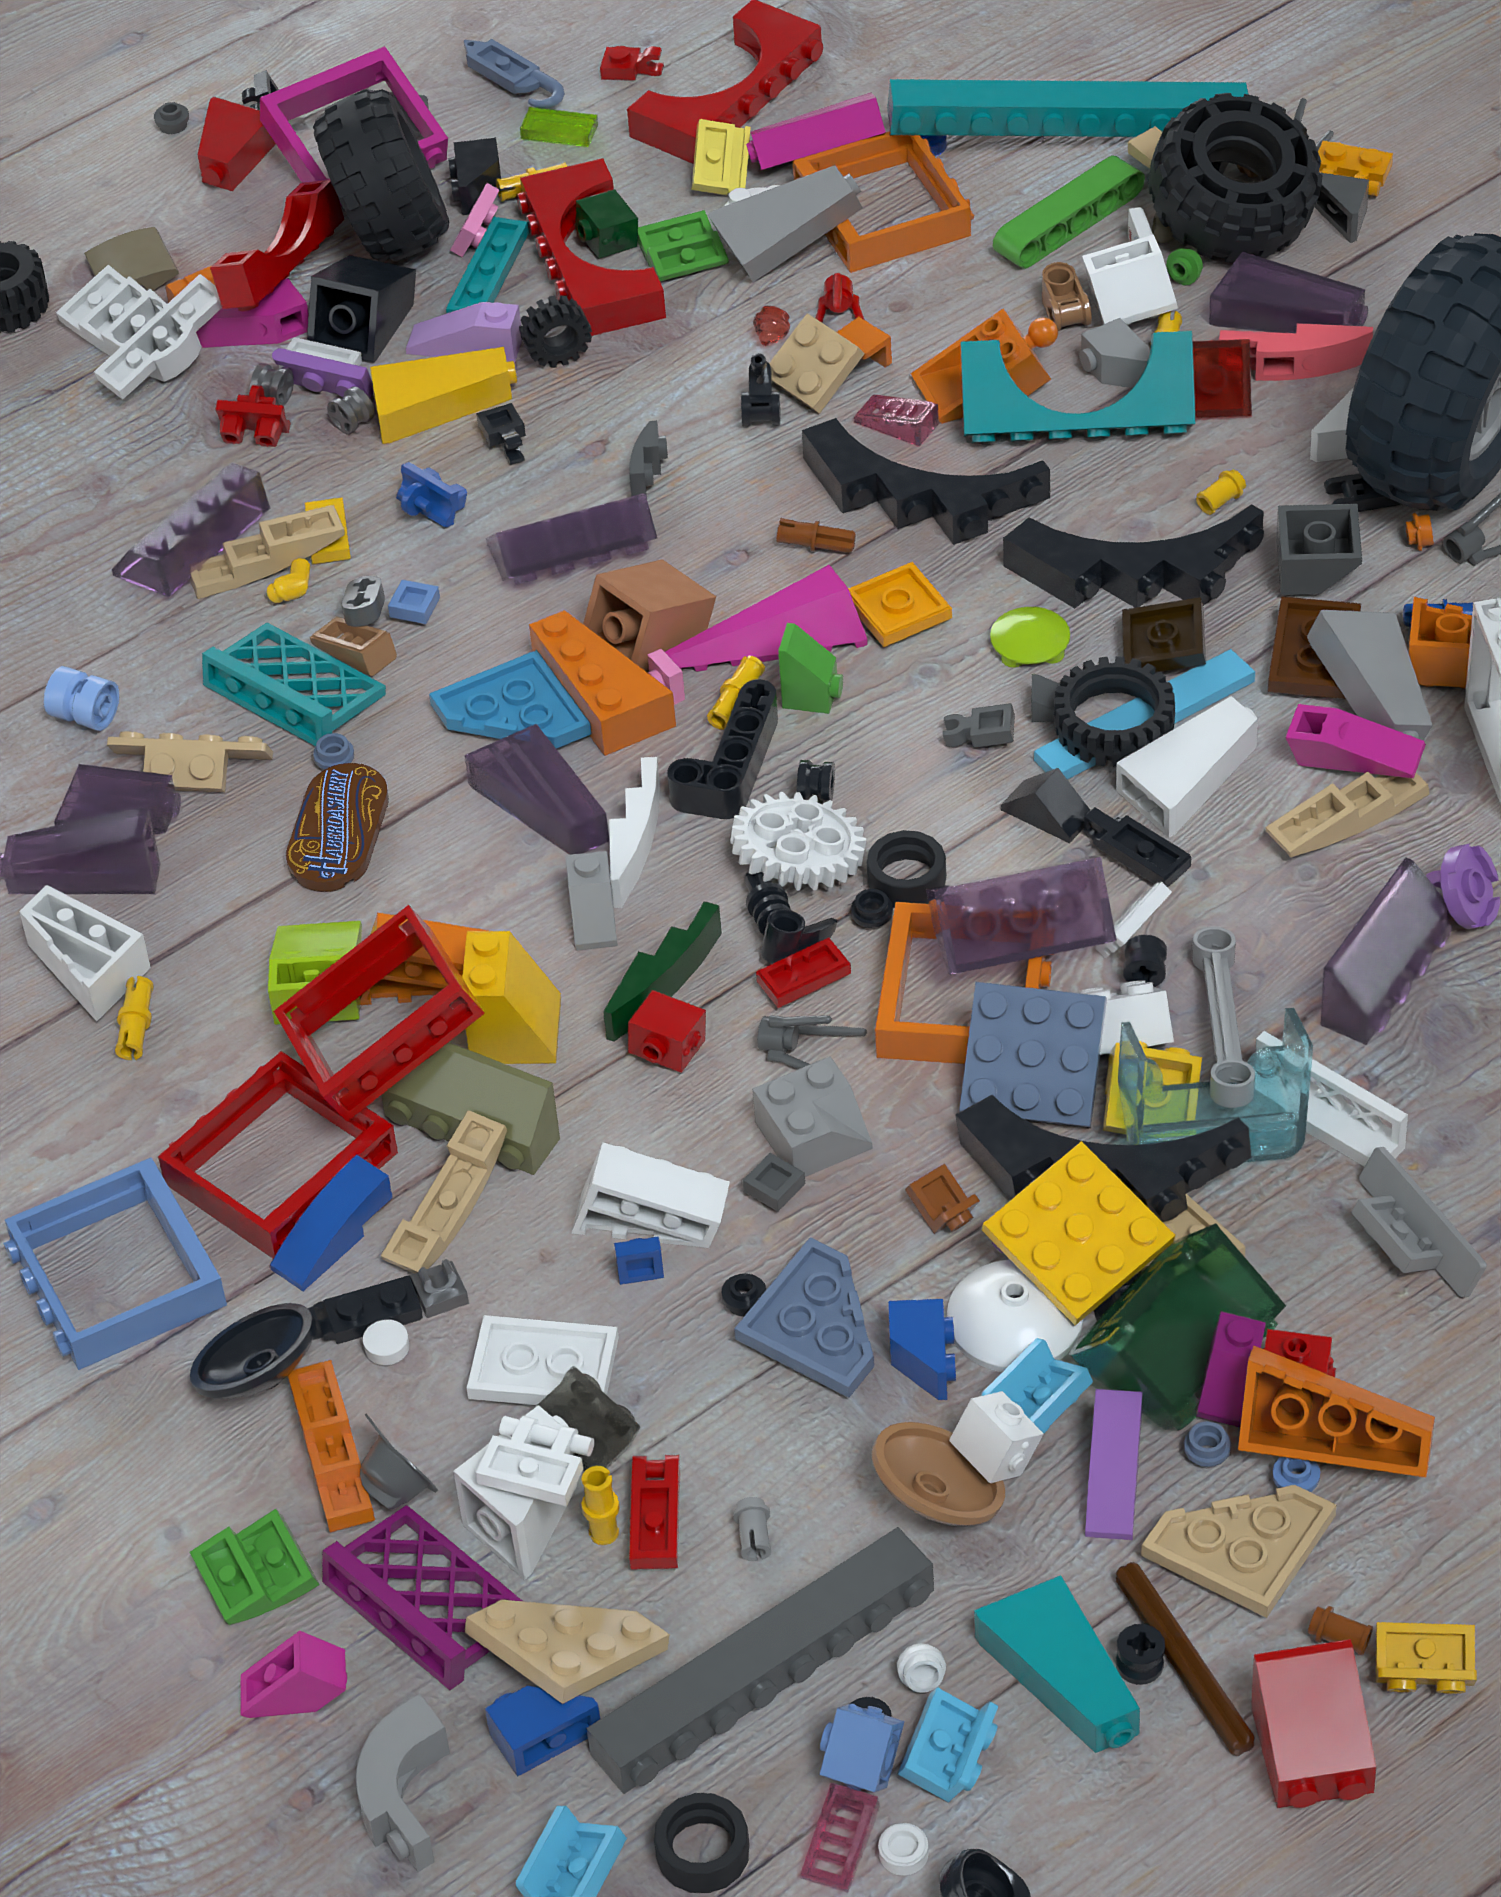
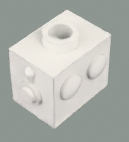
M1001 1391L971 1398L949 1441L989 1483H994L1021 1476L1044 1433L1024 1414L1023 1409Z

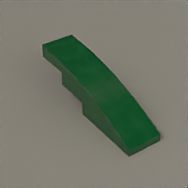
M704 901L687 930L671 926L655 955L638 951L603 1011L607 1040L615 1042L628 1032L629 1020L652 990L672 997L703 963L722 934L719 905Z

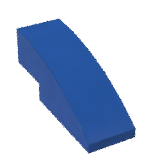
M355 1155L322 1189L299 1218L271 1262V1270L304 1292L364 1237L362 1225L393 1198L389 1175L360 1156Z

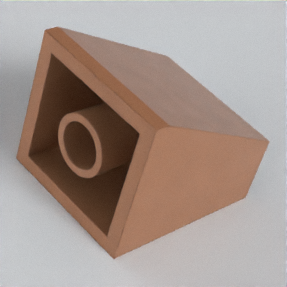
M661 559L596 574L583 624L648 673V654L661 648L665 652L708 629L717 596Z

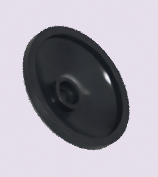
M296 1303L269 1306L239 1319L217 1334L200 1351L190 1370V1380L199 1394L215 1399L246 1397L274 1388L295 1369L311 1346L316 1330L315 1319L308 1308Z

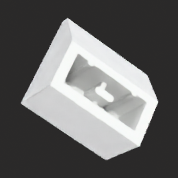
M1154 235L1082 256L1090 291L1103 324L1121 318L1127 325H1130L1133 322L1149 317L1156 318L1160 314L1178 309L1165 262Z
M1145 980L1121 983V991L1110 993V989L1103 990V987L1077 991L1081 994L1106 996L1107 998L1100 1055L1110 1053L1116 1042L1122 1043L1125 1040L1141 1041L1146 1043L1147 1046L1174 1042L1166 990L1153 987V982L1145 983Z

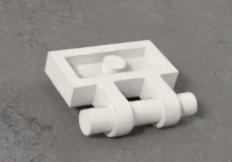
M504 1416L500 1423L499 1433L510 1436L511 1440L492 1436L476 1471L477 1484L567 1506L583 1470L582 1458L573 1456V1453L590 1456L594 1448V1438L578 1435L577 1429L562 1426L559 1430L539 1425L538 1419L522 1416L520 1420ZM533 1443L549 1446L551 1450L534 1446Z

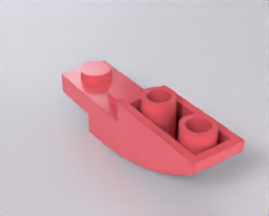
M1297 323L1296 333L1220 330L1218 369L1256 370L1255 381L1297 380L1338 373L1362 364L1373 338V327Z

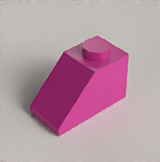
M299 1630L241 1674V1715L247 1718L317 1712L346 1690L345 1649Z

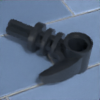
M747 872L745 874L744 881L750 892L746 898V907L750 915L754 917L760 933L764 935L761 955L767 962L773 964L828 937L831 938L836 930L837 919L829 918L805 926L804 918L790 909L787 893L781 885L772 883L771 880L764 882L763 872L755 874Z

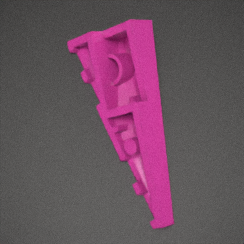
M829 564L665 651V653L679 668L694 666L696 672L707 670L708 664L730 661L732 666H739L741 659L749 655L758 658L761 662L779 660L778 650L787 623H794L829 652L832 651V646L855 643L856 648L867 646L868 643L849 589Z

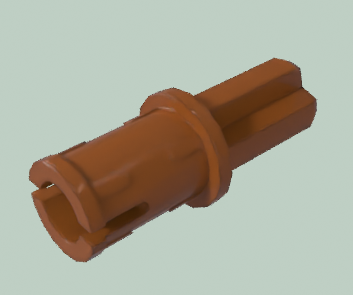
M780 518V525H778L777 531L778 543L811 547V551H815L816 548L850 553L854 549L856 534L852 530L821 526L820 521L804 523Z

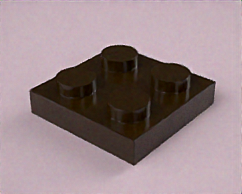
M1201 597L1122 610L1123 657H1125V664H1129L1132 658L1141 660V668L1146 664H1150L1155 667V672L1206 664L1204 607Z

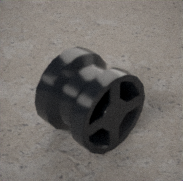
M800 760L797 774V792L801 793L803 800H808L813 795H817L822 802L832 801L835 786V763L825 761L822 765H813L810 760Z
M1138 935L1129 939L1125 944L1126 962L1123 969L1125 980L1127 982L1145 980V983L1153 982V987L1158 986L1166 977V965L1164 962L1167 959V946L1165 942L1152 935Z
M1133 1624L1120 1632L1117 1639L1116 1669L1124 1680L1132 1684L1143 1685L1155 1681L1161 1675L1164 1668L1163 1656L1165 1653V1640L1161 1632L1147 1624Z

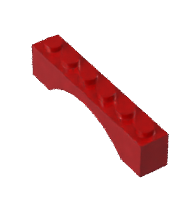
M331 180L300 183L286 196L279 230L273 242L264 253L260 250L225 253L210 267L223 309L238 308V311L243 312L258 307L260 305L259 302L266 295L272 293L275 290L274 287L281 280L288 278L290 272L296 266L305 262L304 258L308 254L317 250L320 247L319 244L325 238L334 234V229L345 219L338 195Z

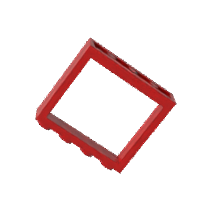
M407 905L273 1011L322 1097L346 1122L485 1014L433 931L410 905ZM424 946L448 985L334 1074L311 1034ZM288 1012H290L291 1019L286 1015Z
M280 1051L264 1066H260L255 1074L241 1086L230 1091L225 1099L207 1115L201 1116L194 1126L179 1139L171 1142L169 1147L158 1156L162 1176L168 1187L274 1259L284 1240L316 1196L355 1155L360 1156L380 1169L398 1153L393 1124L367 1107L346 1122L322 1097L306 1067ZM288 1093L356 1139L263 1219L198 1175L195 1171L283 1095Z

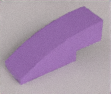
M1096 1389L1085 1537L1133 1540L1143 1392Z

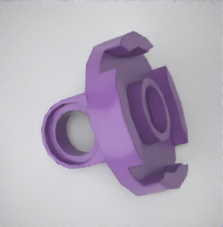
M1470 844L1451 847L1444 855L1441 870L1432 871L1424 877L1417 890L1416 897L1418 903L1427 911L1435 914L1450 913L1457 924L1466 929L1487 926L1495 920L1500 907V896L1493 898L1492 882L1499 881L1498 874L1492 859L1481 846L1471 847ZM1428 887L1442 889L1443 898L1432 895Z

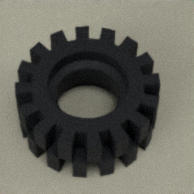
M555 295L548 297L549 303L544 304L542 299L537 301L538 308L534 309L530 306L526 310L529 317L523 315L520 320L523 326H519V332L531 358L535 362L538 361L539 365L544 367L548 362L551 368H555L558 361H561L563 366L568 365L567 359L570 357L576 361L580 358L578 351L580 350L585 353L588 349L586 342H591L592 340L590 334L592 329L582 308L574 299L571 298L569 301L567 296L562 295L559 301H557ZM558 326H567L560 334L554 337H545L551 329Z

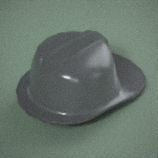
M366 1413V1418L378 1432L377 1439L361 1463L360 1478L366 1491L386 1508L392 1510L409 1502L426 1488L436 1493L438 1491L436 1486L392 1446Z

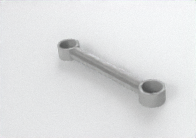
M1205 927L1198 930L1193 936L1192 962L1198 969L1204 971L1216 1064L1211 1069L1210 1097L1221 1106L1237 1108L1249 1104L1254 1098L1255 1070L1250 1064L1242 1061L1230 968L1235 963L1236 938L1231 931L1225 928Z

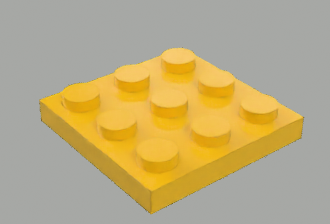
M1082 1141L982 1225V1231L1075 1326L1174 1242L1176 1236Z

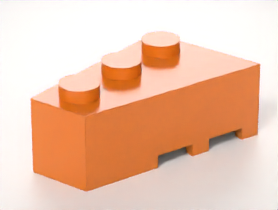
M377 912L371 934L395 915ZM423 920L433 931L462 977L467 931L489 930ZM423 946L360 996V1005H372V998L398 997V1003H411L412 996L436 995L448 984Z

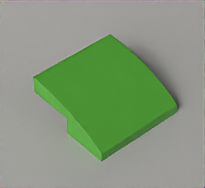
M705 210L638 227V244L649 267H654L660 281L725 265L729 262L717 230L713 231Z
M277 1509L269 1512L237 1534L228 1526L190 1551L221 1614L229 1625L265 1614L297 1599L320 1585L284 1517Z

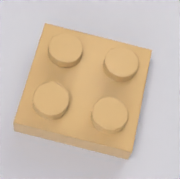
M807 313L769 363L772 371V382L820 414L865 353L858 346Z

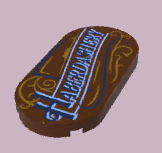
M343 763L321 771L309 783L286 850L288 870L291 876L293 875L297 878V883L304 888L320 892L336 891L344 888V883L349 882L353 878L354 882L357 881L366 872L389 803L386 781L377 770L364 764Z

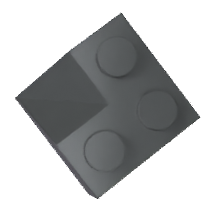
M1357 504L1278 506L1276 543L1280 595L1321 594L1362 565Z

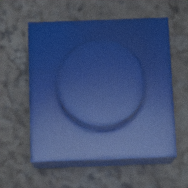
M659 1236L645 1239L636 1238L626 1242L614 1243L620 1285L664 1278Z

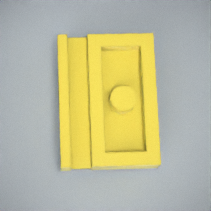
M699 119L691 190L727 195V193L736 188H746L749 153L746 144L750 141L751 127L745 126L744 129L735 127V124Z

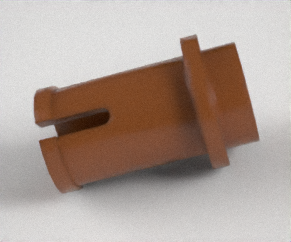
M1328 1605L1326 1609L1318 1606L1312 1616L1308 1634L1316 1636L1315 1641L1319 1643L1323 1639L1329 1642L1351 1639L1354 1651L1362 1656L1371 1639L1373 1626H1367L1333 1612L1334 1607Z

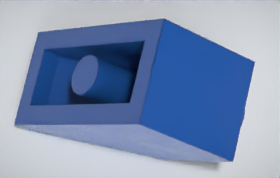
M526 1686L514 1693H506L497 1698L492 1705L485 1708L489 1735L517 1777L587 1740L586 1728L600 1720L599 1706L594 1698L579 1695L562 1704L543 1689Z

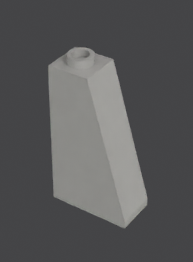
M834 165L718 208L707 215L754 283L863 207L856 196L861 190L850 174L843 177Z
M1321 610L1307 635L1308 641L1357 716L1424 741L1433 725L1396 614Z

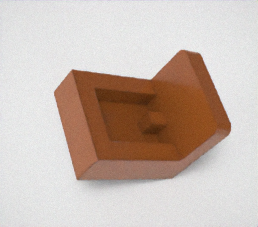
M945 1163L909 1184L905 1189L934 1234L947 1226L953 1232L967 1224L974 1218L971 1211L980 1202L976 1194L967 1198Z

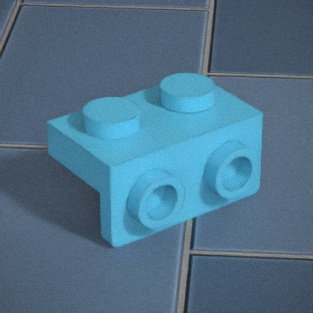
M1036 1338L982 1392V1396L1003 1391L1045 1433L1051 1424L1070 1405L1076 1402L1078 1397L1093 1383V1380L1086 1367L1054 1359L1046 1340Z
M936 1687L928 1696L898 1775L948 1803L963 1789L970 1791L982 1770V1765L977 1763L981 1750L985 1751L988 1748L998 1728V1725L993 1723L998 1705L989 1701L978 1710Z
M556 1806L516 1880V1887L524 1897H596L627 1838L618 1826L579 1823L567 1806Z

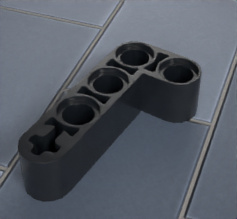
M755 679L742 686L712 762L682 758L670 764L667 770L669 799L671 806L675 810L718 819H732L735 815H739L742 806L746 807L778 724L776 688L771 682Z

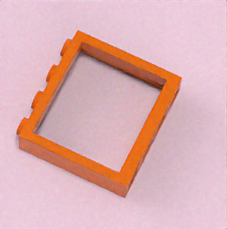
M889 131L793 160L794 180L834 165L843 177L850 174L854 179L908 162L941 209L940 212L859 236L848 219L834 227L825 236L850 273L971 236V220L974 219L975 215L971 211L970 200L964 199L959 192L956 180L949 178L939 157L935 158L930 151L927 139H922L920 135H890Z
M896 902L875 1027L877 1058L965 1064L970 1026L900 1022L913 938L1030 945L1025 987L1042 989V987H1050L1052 962L1046 961V955H1054L1056 930L1048 929V912Z

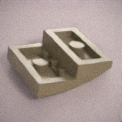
M155 227L138 229L118 235L84 253L95 276L107 265H110L124 278L127 279L130 276L139 285H143L147 291L149 289L154 291L179 274L167 247Z

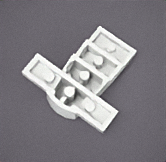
M107 265L63 305L56 314L59 321L110 356L94 373L98 381L123 400L148 376L165 382L187 369L198 357L202 348L196 331L222 308L216 286L201 274L166 304L151 289L146 291L130 276L126 279L110 265Z

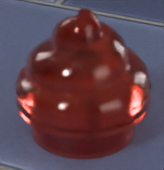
M763 306L761 311L755 314L753 325L763 346L776 343L779 339L787 336L790 330L788 322L790 317L787 312L775 306Z

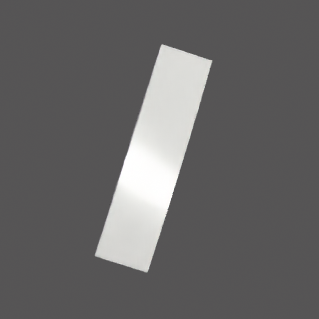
M657 757L641 758L642 787L625 788L626 818L609 819L610 880L614 908L623 907L641 875L652 847L659 814L660 779Z

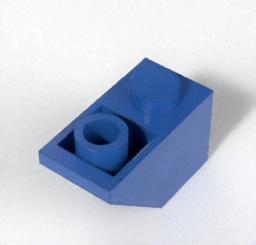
M943 1299L888 1301L891 1365L937 1400H948L947 1381H956L955 1353L946 1354L945 1345L954 1344L953 1317H944Z

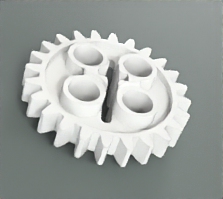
M779 792L777 800L765 794L763 803L752 799L750 800L749 808L744 806L740 808L739 815L734 816L730 843L733 844L732 853L740 855L738 863L740 865L750 864V874L763 872L764 882L776 878L779 879L778 884L782 887L787 882H792L796 890H800L802 884H808L815 891L820 882L832 888L834 879L845 883L848 874L856 875L857 867L862 866L866 838L863 837L864 829L863 827H856V817L845 818L847 809L833 810V801L831 800L820 804L817 803V795H813L809 800H803L800 792H796L794 799L788 798L783 792Z

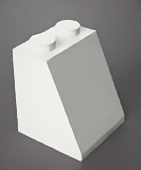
M539 1405L525 1415L526 1417L538 1419L539 1425L559 1430L562 1426L569 1427L562 1418L557 1415L552 1417ZM500 1434V1435L498 1436V1437H502V1438H506V1439H510V1440H511V1437H510V1436H506V1435H502V1434ZM533 1443L534 1446L551 1450L549 1446ZM487 1444L453 1471L462 1523L466 1529L525 1580L532 1575L567 1506L477 1484L476 1471L488 1447ZM576 1484V1486H575V1488H574V1491H573V1493H572V1495H571V1497H570V1500H571V1498H572V1496H573V1494H574V1492H575V1490H576V1488H577V1484Z

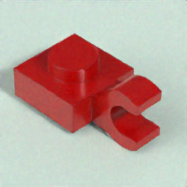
M651 46L641 53L640 47H606L600 66L601 80H636L637 74H647L649 76L662 75L664 63L651 61L660 59L662 49Z

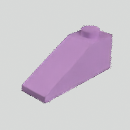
M481 302L414 324L406 346V354L438 357L504 347L507 362L514 361L515 363L522 343L519 326H521L519 305Z

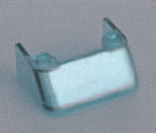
M1285 1008L1282 1046L1262 1048L1249 1058L1247 1063L1255 1070L1254 1098L1249 1104L1237 1108L1224 1107L1215 1103L1210 1097V1081L1163 1085V1074L1159 1065L1155 1061L1146 1058L1131 1023L1121 1022L1118 1085L1128 1145L1166 1142L1197 1135L1239 1117L1249 1127L1252 1158L1243 1163L1286 1159L1299 1152L1305 1142L1313 1044L1295 1009Z

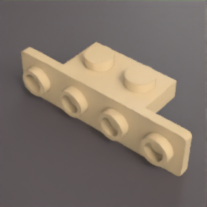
M130 731L120 732L119 737H107V746L116 754L145 755L142 786L145 789L225 792L228 758L272 760L273 751L266 743H262L263 740L261 738L253 736L238 737V742L223 741V738L220 736L207 734L199 735L198 740H183L182 735L174 733L159 734V739L144 738L143 734Z

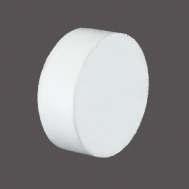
M377 1321L371 1324L363 1335L365 1354L375 1364L392 1365L398 1363L409 1351L410 1344L407 1330L397 1321Z
M898 1823L888 1827L881 1834L878 1843L879 1859L886 1870L896 1875L906 1876L920 1871L925 1866L929 1855L928 1840L925 1833L919 1827L909 1823Z

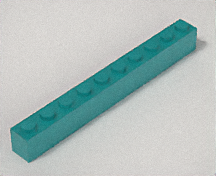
M890 79L887 111L890 135L1137 137L1155 126L1163 132L1164 127L1172 117L1176 118L1183 108L1201 98H1206L1209 101L1210 98H1214L1215 94L1231 93L1232 96L1243 97L1244 94L1249 93L1246 82Z

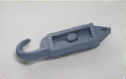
M493 39L487 42L464 40L468 67L514 94L527 93L539 87L552 94L551 97L543 100L531 98L528 100L529 105L541 109L551 108L563 100L565 95L563 86L556 79L540 71L539 66Z

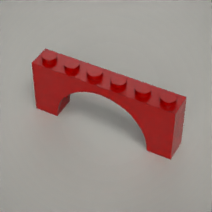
M751 0L733 16L734 44L747 51L758 62L754 70L736 85L708 95L679 97L663 95L648 90L627 108L629 137L694 164L699 119L735 124V127L741 128L749 119L756 116L768 102L776 98L787 85L797 79L806 68L820 58L823 52L821 26L761 1Z
M603 158L520 177L521 193L516 194L518 208L521 215L527 214L526 221L528 222L529 234L531 237L536 236L535 242L539 257H546L545 267L549 280H556L555 290L558 301L562 295L567 296L569 301L571 298L580 305L591 326V336L666 318L664 289L654 267L638 270L604 268L582 260L565 245L567 239L575 230L576 200L614 190L613 178Z

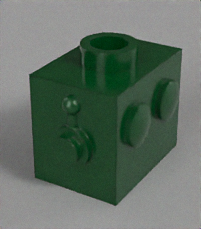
M614 189L576 200L575 230L579 239L582 242H586L599 259L637 247L638 217Z

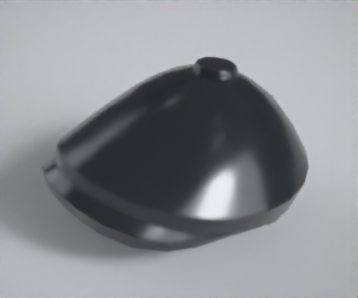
M982 1849L963 1850L951 1858L941 1870L939 1878L941 1897H1031L1026 1883L1015 1871Z

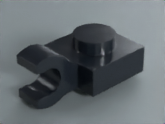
M512 403L476 413L478 426L490 447L501 444L510 465L525 461L519 447L523 445L521 437L526 436L525 426Z

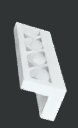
M1263 1031L1256 1038L1255 1062L1251 1065L1255 1070L1254 1098L1252 1101L1364 1167L1377 1147H1385L1395 1159L1405 1149L1408 1114L1271 1034ZM1270 1053L1277 1056L1282 1062V1064L1271 1059ZM1306 1074L1313 1077L1318 1085L1312 1083ZM1342 1095L1349 1098L1355 1107L1348 1104ZM1379 1117L1390 1122L1392 1129L1384 1125Z

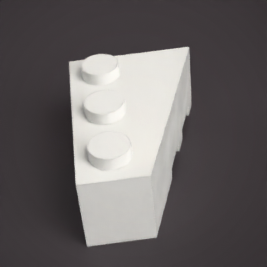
M602 1142L582 1190L571 1234L585 1235L586 1229L590 1228L612 1231V1238L626 1239L628 1233L654 1235V1237L659 1236L660 1243L709 1248L721 1223L730 1182L716 1178L709 1173L697 1172L674 1165L667 1160L655 1159L630 1151L622 1146H613Z

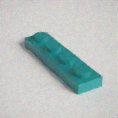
M493 217L446 307V314L481 302L494 303L529 234L527 221Z

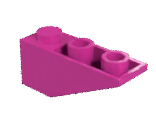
M289 278L281 280L274 287L275 290L259 302L260 305L258 307L243 312L238 311V308H221L196 331L202 348L278 344L308 332L309 312L307 302Z
M1304 704L1297 705L1285 737L1298 766L1360 773L1369 772L1370 774L1413 779L1426 745L1423 740L1338 708Z

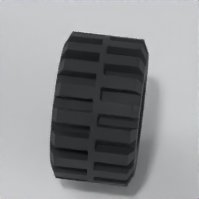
M0 241V333L4 331L10 333L15 332V329L26 328L30 326L31 321H37L41 318L40 313L46 312L48 308L49 292L42 261L38 253L34 249L30 250L29 246L25 244L17 245L15 241H8L6 243H1Z

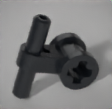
M756 353L751 357V364L748 370L749 392H741L742 426H750V422H772L773 425H780V392L772 391L771 366L763 354Z

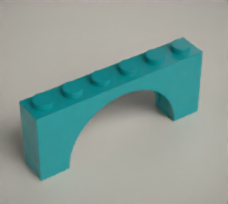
M1192 331L1153 333L1151 335V349L1147 365L1132 390L1119 401L1106 408L1080 414L1048 409L1025 395L1014 383L1005 367L999 340L962 341L960 343L964 436L972 435L973 443L995 442V434H1010L1011 441L1034 440L1033 433L1049 432V439L1072 438V431L1087 430V437L1110 436V429L1125 428L1126 436L1148 435V427H1164V434L1187 433V426L1196 424Z

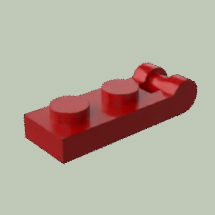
M665 1455V1460H647V1456L632 1457L629 1552L631 1569L678 1568L680 1455ZM651 1478H664V1480H648V1479H651Z

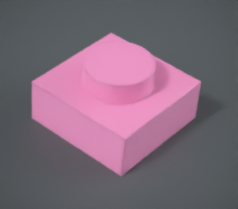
M662 648L648 654V674L673 692L674 705L685 700L683 671Z

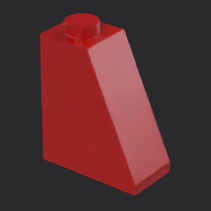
M214 96L210 99L197 154L203 183L233 192L276 145L260 121V110Z

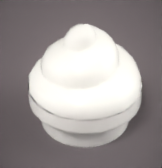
M918 1643L909 1646L901 1653L897 1661V1671L904 1685L915 1692L924 1693L932 1691L940 1685L946 1671V1663L938 1649L929 1644Z

